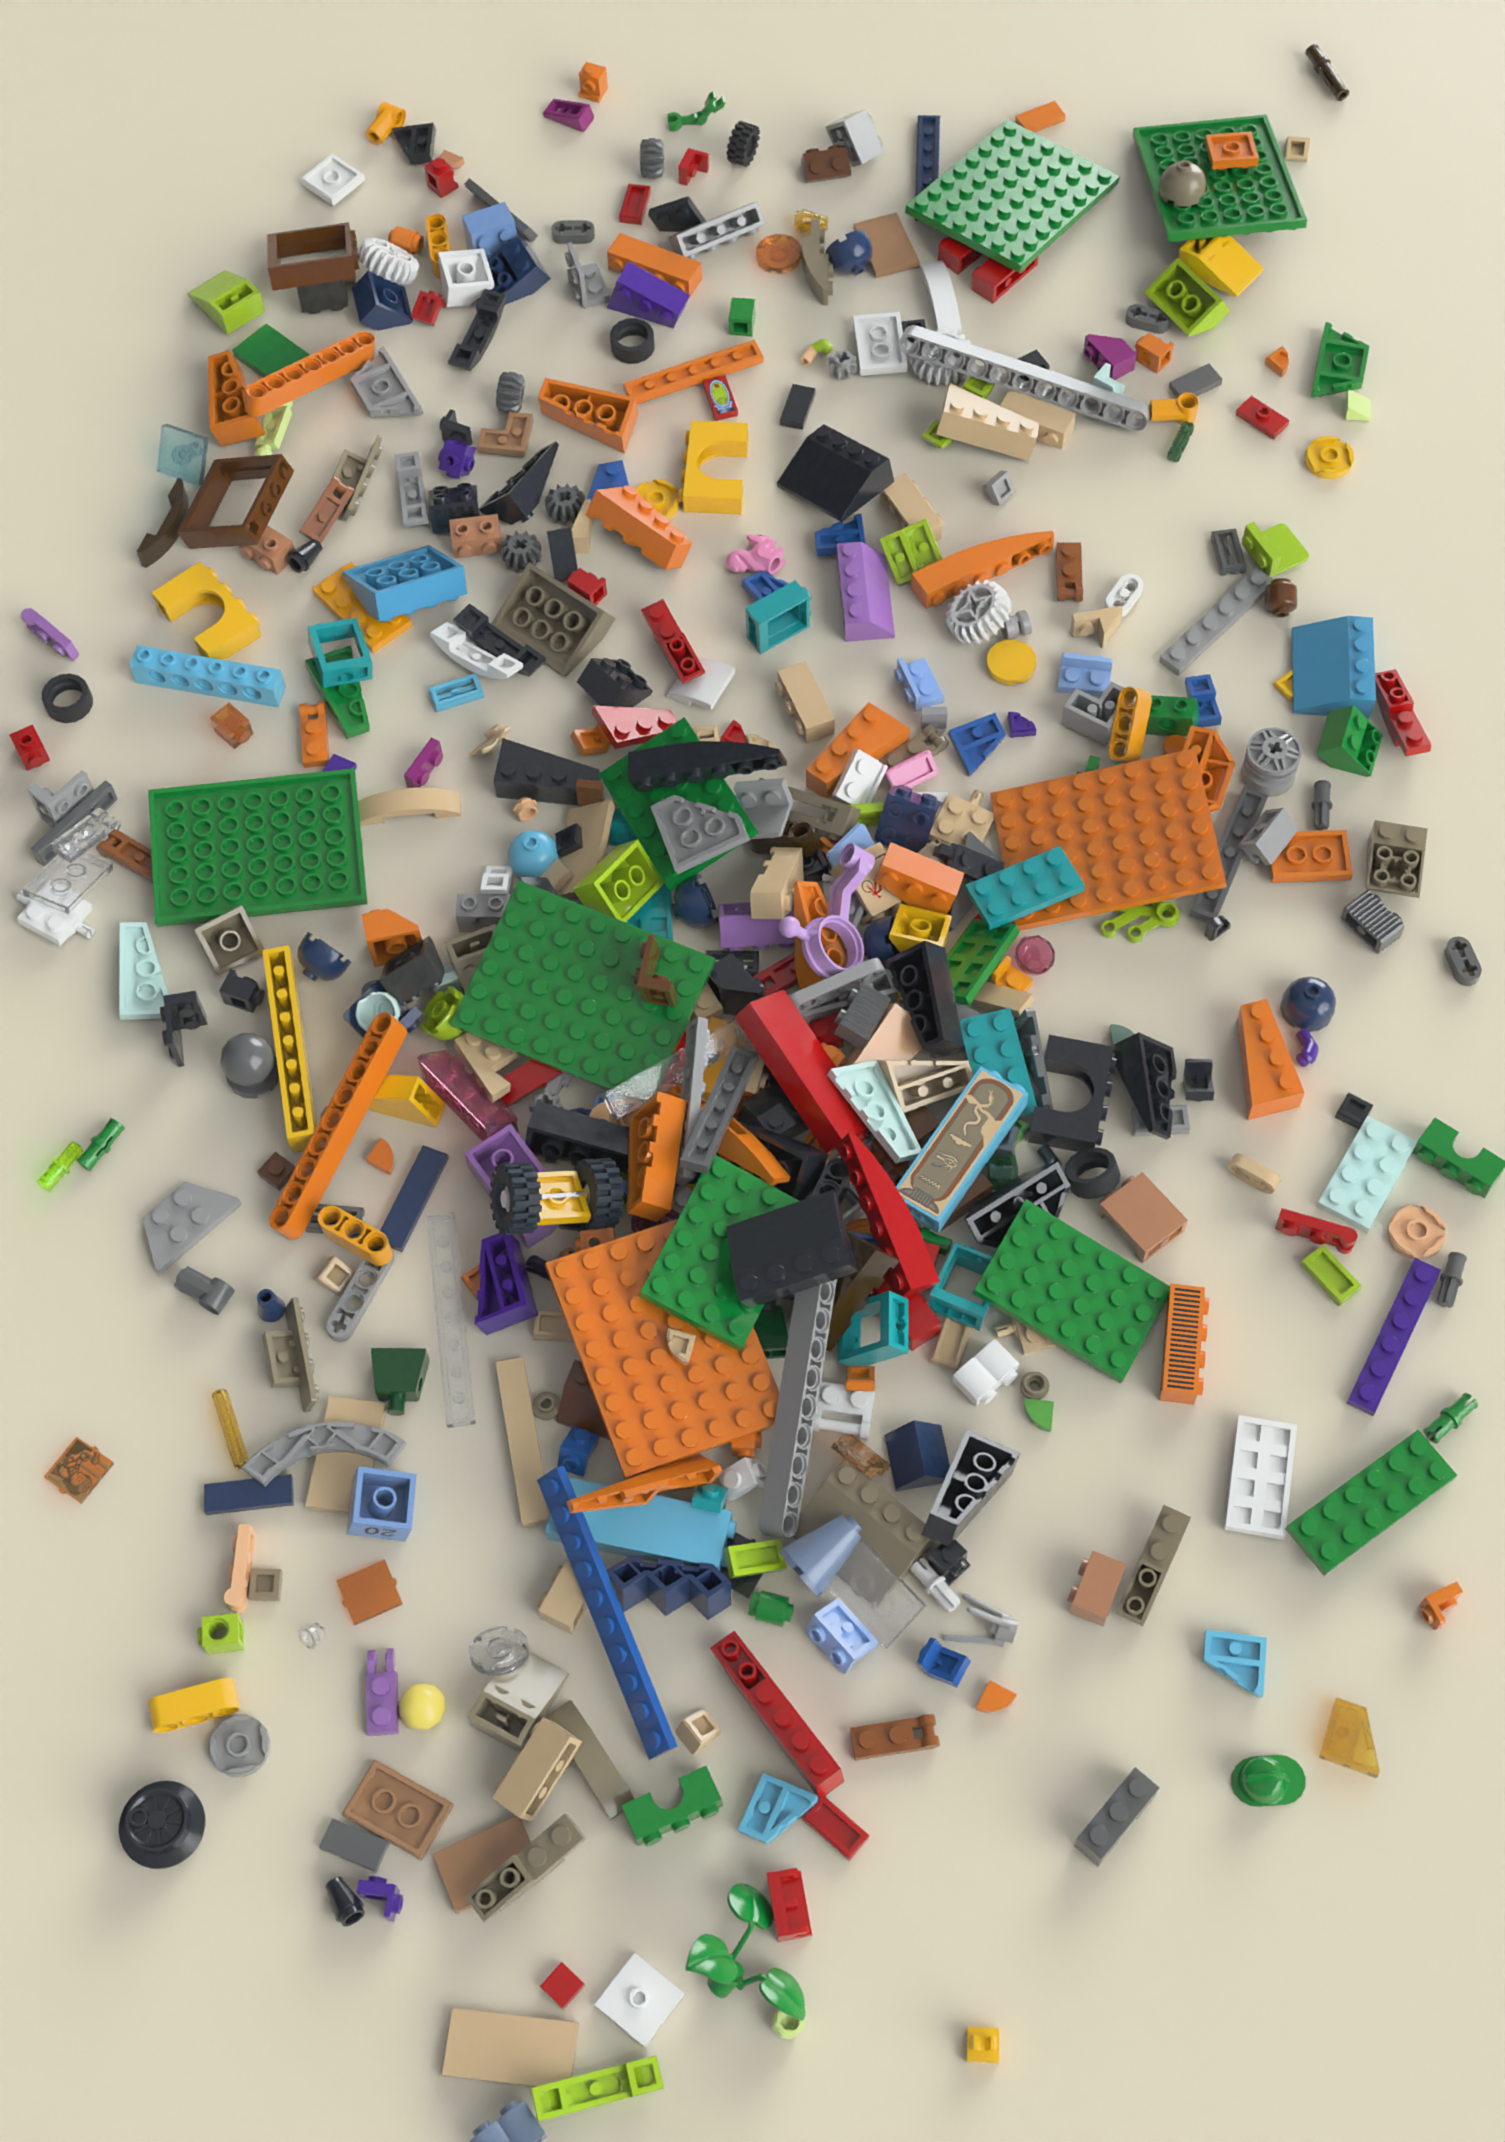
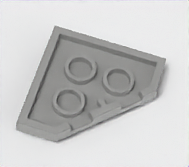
M676 795L670 796L651 806L677 874L750 840L741 817L736 813L723 812L713 806L700 802L693 803Z

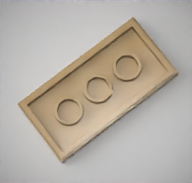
M611 800L568 810L565 828L575 823L582 828L583 848L562 858L559 857V860L574 875L557 893L558 896L565 899L578 897L573 888L604 859L615 804Z
M329 1396L324 1422L351 1421L356 1424L375 1426L382 1429L387 1405L383 1402ZM331 1452L316 1455L305 1507L311 1510L349 1514L353 1476L358 1466L374 1468L376 1460L348 1452Z
M452 2008L442 2076L537 2087L571 2078L573 2075L579 2023Z

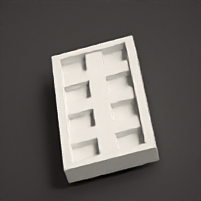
M1242 1415L1238 1416L1224 1530L1284 1540L1297 1425Z

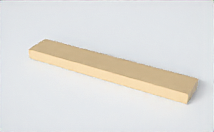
M524 1357L498 1361L495 1363L522 1526L524 1528L548 1522L550 1512L537 1482V1479L544 1476L525 1360Z

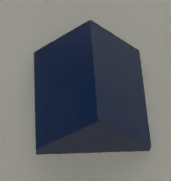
M913 1420L884 1435L895 1492L943 1484L950 1468L941 1425Z

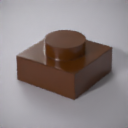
M275 1152L257 1172L262 1179L280 1191L289 1181L296 1166Z

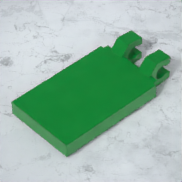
M267 323L232 350L235 358L263 378L310 355Z

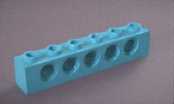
M137 645L129 664L135 682L139 684L278 708L286 689L281 670L139 645Z

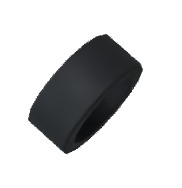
M627 318L619 321L610 332L611 352L615 358L628 364L647 360L655 349L654 330L649 323L642 319ZM629 335H638L646 339L645 342L636 347H628L619 343L622 338Z
M60 674L53 677L45 684L42 690V702L49 716L57 722L72 723L81 720L90 712L93 706V696L86 681L75 674ZM66 690H77L82 693L80 699L70 706L59 707L53 704L54 699Z
M1099 1147L1087 1148L1077 1152L1070 1157L1064 1169L1065 1176L1071 1185V1192L1079 1198H1100L1113 1191L1120 1182L1121 1174L1114 1154L1107 1149ZM1092 1168L1106 1169L1105 1172L1094 1178H1078L1082 1173Z

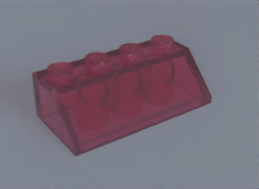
M447 1050L424 1053L417 1057L424 1082L482 1141L509 1124H512L517 1133H519L517 1126L518 1118L509 1108L505 1110L500 1105L499 1099L493 1103L490 1102L485 1089L477 1083L475 1074H469L465 1070V1064L457 1055L452 1057Z

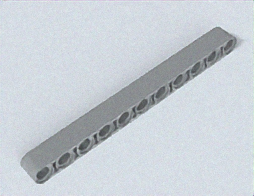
M908 326L899 340V348L906 355L1132 431L1143 430L1150 417V407L1143 401L920 326ZM907 337L914 338L916 343H911ZM930 345L937 346L939 350L931 349ZM956 352L960 354L962 358H956L953 356L952 353ZM975 360L982 361L984 365L980 366L976 364ZM997 368H1003L1007 373H1001ZM1020 376H1027L1029 381L1022 380ZM1042 383H1048L1052 388H1046ZM1065 391H1072L1075 396H1069ZM1089 398H1093V399H1095L1098 403L1093 404V403L1089 402L1088 399H1089ZM1111 406L1119 407L1120 411L1112 410ZM1133 414H1140L1143 418L1137 419Z
M837 1279L795 1293L759 1515V1530L763 1535L792 1538L798 1528Z

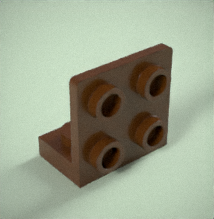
M649 934L647 942L643 941L641 945L640 958H643L641 968H636L634 984H637V992L640 993L643 1002L675 1008L677 995L672 981H669L665 976L655 975L660 949L655 935Z

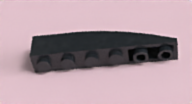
M729 741L676 743L628 752V780L636 791L649 792L660 787L672 788L678 784L689 782L700 783L703 780L713 778L724 779L736 774L748 775L753 773V771L776 770L778 767L787 766V760L780 749Z

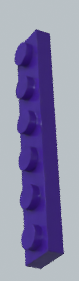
M1414 1258L1346 1404L1374 1416L1441 1269Z

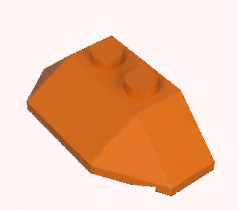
M1191 725L1182 751L1193 748L1196 750L1211 813L1220 810L1235 762L1216 730Z

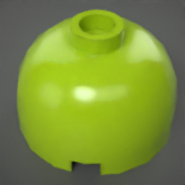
M451 986L446 987L448 991L445 993L440 990L430 999L422 1014L426 1016L424 1024L420 1022L421 1031L439 1041L448 1042L466 1033L451 1026L453 1017L464 996Z

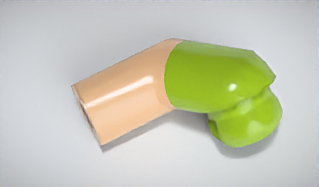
M821 339L809 345L801 356L800 362L805 366H810L820 351L823 355H828L833 350V345L827 339Z

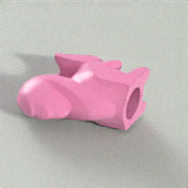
M750 534L747 535V539L749 541L748 545L752 549L750 551L743 549L734 550L727 556L725 562L726 567L735 573L749 570L751 572L764 571L771 575L777 573L786 564V560L781 557L784 549L782 547H773L776 544L775 540H771L767 535Z

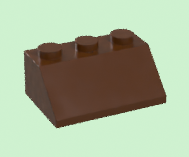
M574 1360L564 1384L556 1422L571 1428L576 1426L599 1434L601 1438L610 1440L581 1361Z

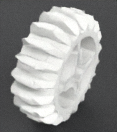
M374 237L365 238L359 247L358 259L360 263L371 272L377 274V276L403 285L412 284L413 280H415L420 265L417 259L407 253V251L386 240Z
M937 328L935 331L970 343V340L965 339L964 334L958 335L956 330L949 332L947 328L945 331H940ZM930 345L931 349L939 350L937 346ZM952 353L954 357L962 358L960 354ZM910 356V363L914 374L919 375L920 380L926 379L928 384L935 382L938 387L940 383H944L947 387L949 382L957 384L958 379L964 380L966 374Z
M987 579L982 583L977 580L973 586L968 584L967 589L964 591L960 590L958 596H953L954 602L948 604L949 610L945 613L947 616V626L954 637L956 636L962 643L967 642L972 645L974 642L980 644L983 639L989 641L991 635H997L999 628H1004L1003 623L1010 620L1008 614L1012 612L1010 608L1012 603L1007 592L994 581L989 582Z

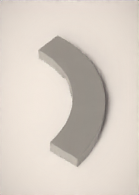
M351 1421L321 1422L292 1430L287 1433L288 1435L277 1439L273 1443H268L241 1468L245 1473L266 1487L273 1478L292 1464L323 1453L348 1452L360 1454L389 1467L407 1444L396 1435L375 1426L356 1424Z

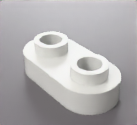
M1134 574L1122 576L1107 596L1105 608L1122 606V617L1127 615L1142 594V579Z

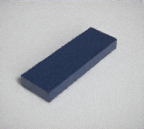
M291 1474L276 1476L266 1487L255 1479L204 1484V1512L206 1515L294 1505L293 1477Z

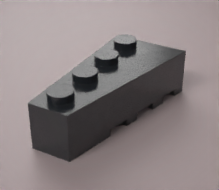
M502 738L494 776L497 798L515 800L527 797L531 798V800H536V802L578 806L576 794L577 779L601 781L599 776L600 769Z
M924 940L883 961L886 969L892 973L893 978L891 980L894 987L900 991L904 1009L909 1012L912 1018L910 1023L922 1050L945 1056L964 1047L945 947Z
M536 1102L527 1126L525 1139L526 1145L535 1157H543L545 1162L556 1163L557 1159L571 1161L572 1166H577V1162L583 1159L611 1158L612 1161H615L616 1167L619 1168L620 1172L628 1173L629 1126H622L605 1119H598L577 1111L559 1108L552 1104Z

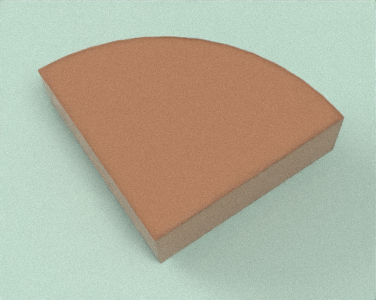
M446 150L439 156V158L444 159L446 163L452 168L455 167V169L460 168L464 164L463 157Z

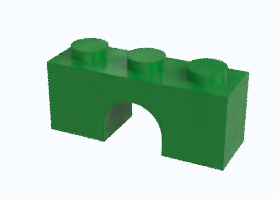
M1435 1117L1417 1141L1412 1153L1422 1163L1432 1165L1440 1170L1446 1178L1456 1180L1464 1185L1470 1193L1480 1195L1485 1199L1505 1169V1160L1484 1147L1476 1157L1463 1158L1459 1156L1453 1149V1144L1459 1132Z
M707 1766L678 1778L683 1798L680 1804L673 1809L667 1810L658 1807L650 1792L621 1805L638 1846L642 1844L651 1846L662 1840L663 1834L671 1830L674 1833L683 1831L691 1825L690 1821L698 1817L707 1819L719 1812L718 1808L723 1806L722 1799Z

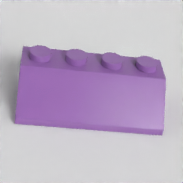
M863 542L837 543V570L845 642L895 638L886 556Z
M750 902L718 904L721 948H727L728 951H738L745 946H753L754 949H765L769 945L779 944L780 947L795 946L794 937L786 938L779 931V923L782 919H751ZM794 909L787 916L794 917Z
M509 1124L464 1153L468 1168L489 1197L490 1191H492L490 1182L493 1180L492 1173L496 1171L495 1167L499 1164L529 1162L530 1165L534 1166V1172H546L512 1124ZM559 1224L539 1225L533 1233L517 1235L526 1248L529 1249L551 1235Z

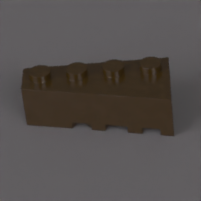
M848 1231L847 1234L858 1272L837 1279L826 1350L829 1352L832 1351L852 1324L851 1317L859 1310L862 1311L868 1303L866 1298L873 1288L879 1289L885 1281L883 1277L889 1267L894 1268L900 1261L871 1242Z

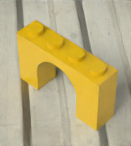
M691 421L690 430L685 432V445H688V449L683 450V464H686V468L681 469V483H684V487L679 488V502H683L684 512L742 515L743 480L712 478L702 473L699 468L704 462L714 457H747L749 444L748 423Z
M201 561L152 592L157 608L170 622L200 605H215L224 610L223 616L216 624L194 638L198 653L203 657L226 660L261 637L258 627L261 624L254 613L249 614L242 600L239 597L235 599L228 585L225 582L221 584L214 570L211 567L207 569Z

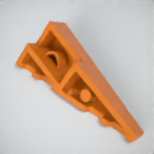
M697 1454L568 1500L567 1505L570 1513L648 1505L658 1492L693 1489L696 1486L711 1484L720 1475L722 1469L720 1464L701 1454Z

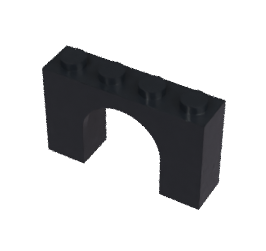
M1049 1035L1044 1057L1046 1071L1073 1076L1081 1080L1090 1090L1092 1099L1085 1107L1072 1112L1035 1106L1028 1143L1048 1144L1050 1147L1075 1152L1087 1148H1095V1145L1101 1146L1104 1130L1099 1129L1100 1121H1106L1108 1105H1103L1104 1097L1110 1098L1113 1081H1108L1109 1073L1114 1074L1117 1058L1112 1057L1114 1046Z

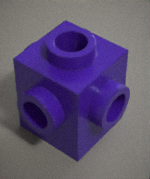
M446 440L438 456V461L440 462L438 469L446 471V476L460 479V476L469 475L475 465L473 457L476 447L457 440Z

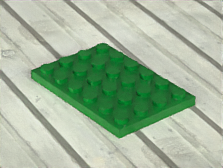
M683 717L634 751L676 743L698 742L700 740L686 718ZM628 755L599 773L606 788L670 891L735 848L677 874L652 812V805L673 795L680 796L693 803L700 802L713 806L723 812L738 814L743 821L749 839L759 833L725 779L713 778L703 780L700 783L689 782L678 784L672 788H655L649 792L636 791L628 780Z
M715 1155L708 1173H701L638 1296L730 1347L741 1351L764 1304L748 1308L739 1301L732 1275L726 1226L799 1202V1200Z
M1026 1199L972 1294L1118 1383H1121L1168 1297L1170 1286Z

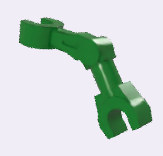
M712 91L707 96L704 103L705 107L696 114L681 116L676 112L668 113L669 130L678 131L682 125H704L708 120L707 117L712 112L716 113L725 106L724 96L715 101L717 99L716 93Z

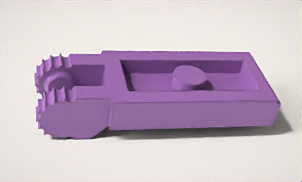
M25 608L21 612V618L27 624L28 629L33 634H37L45 643L50 641L53 644V649L60 656L66 655L72 661L79 656V652L72 641L43 616L31 608Z
M394 1648L386 1650L387 1672L377 1673L376 1651L368 1650V1674H366L367 1735L399 1734L398 1674L395 1669Z

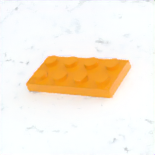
M349 562L313 587V594L339 620L357 618L367 648L375 653L411 628L412 622L406 615L395 616L387 622H380L369 615L342 575V571L356 567L352 562Z

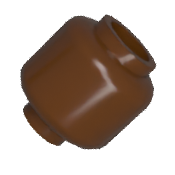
M1278 578L1272 580L1271 584L1266 586L1265 609L1273 613L1275 617H1287L1290 612L1297 608V586L1291 583V580Z

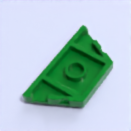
M1325 322L1311 397L1315 398L1348 390L1361 389L1369 345L1355 340L1353 336L1346 332L1343 334L1336 332L1332 329L1331 323Z

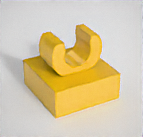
M966 2028V2062L999 2064V2028Z

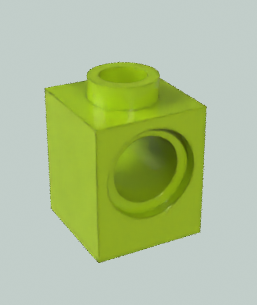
M238 1613L201 1617L202 1627L197 1629V1640L199 1646H202L208 1655L244 1650L243 1620ZM226 1629V1634L223 1638L219 1640L213 1639L217 1630Z

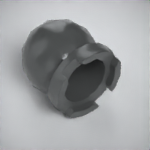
M240 1033L230 1038L222 1048L220 1061L222 1071L226 1075L228 1085L235 1094L243 1098L256 1099L259 1098L258 1095L267 1092L269 1089L270 1092L274 1090L279 1082L277 1058L274 1055L272 1046L263 1037L255 1033Z

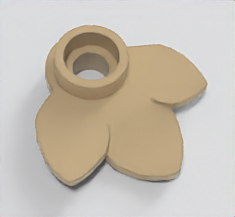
M500 722L484 734L487 740L481 743L469 755L474 756L480 751L482 755L488 753L502 741V738L507 737L506 733L510 730V726L503 727Z

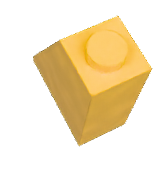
M386 1075L369 1109L373 1112L418 1124L437 1127L446 1103L419 1076Z

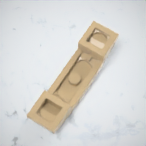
M442 788L396 789L374 794L358 801L360 826L384 824V818L430 813H434L436 819L461 816L460 792Z

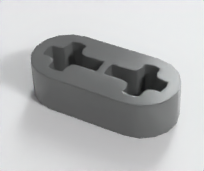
M562 220L555 222L551 227L552 238L558 244L570 242L572 244H586L595 239L594 224L588 220Z
M1133 304L1127 308L1125 321L1132 328L1162 334L1168 330L1170 318L1162 310Z
M1460 936L1451 938L1445 948V957L1457 982L1464 986H1472L1479 980L1482 972L1481 965L1467 939ZM1462 949H1463V952H1462V954H1461V956H1460V953L1458 952V950H1462ZM1465 967L1468 972H1473L1472 976L1468 973H1463Z

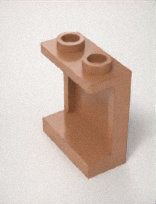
M1143 1172L1136 1177L1130 1176L1122 1183L1118 1191L1115 1193L1110 1192L1100 1200L1098 1215L1101 1218L1107 1216L1137 1248L1135 1256L1142 1263L1182 1234L1187 1225V1218Z

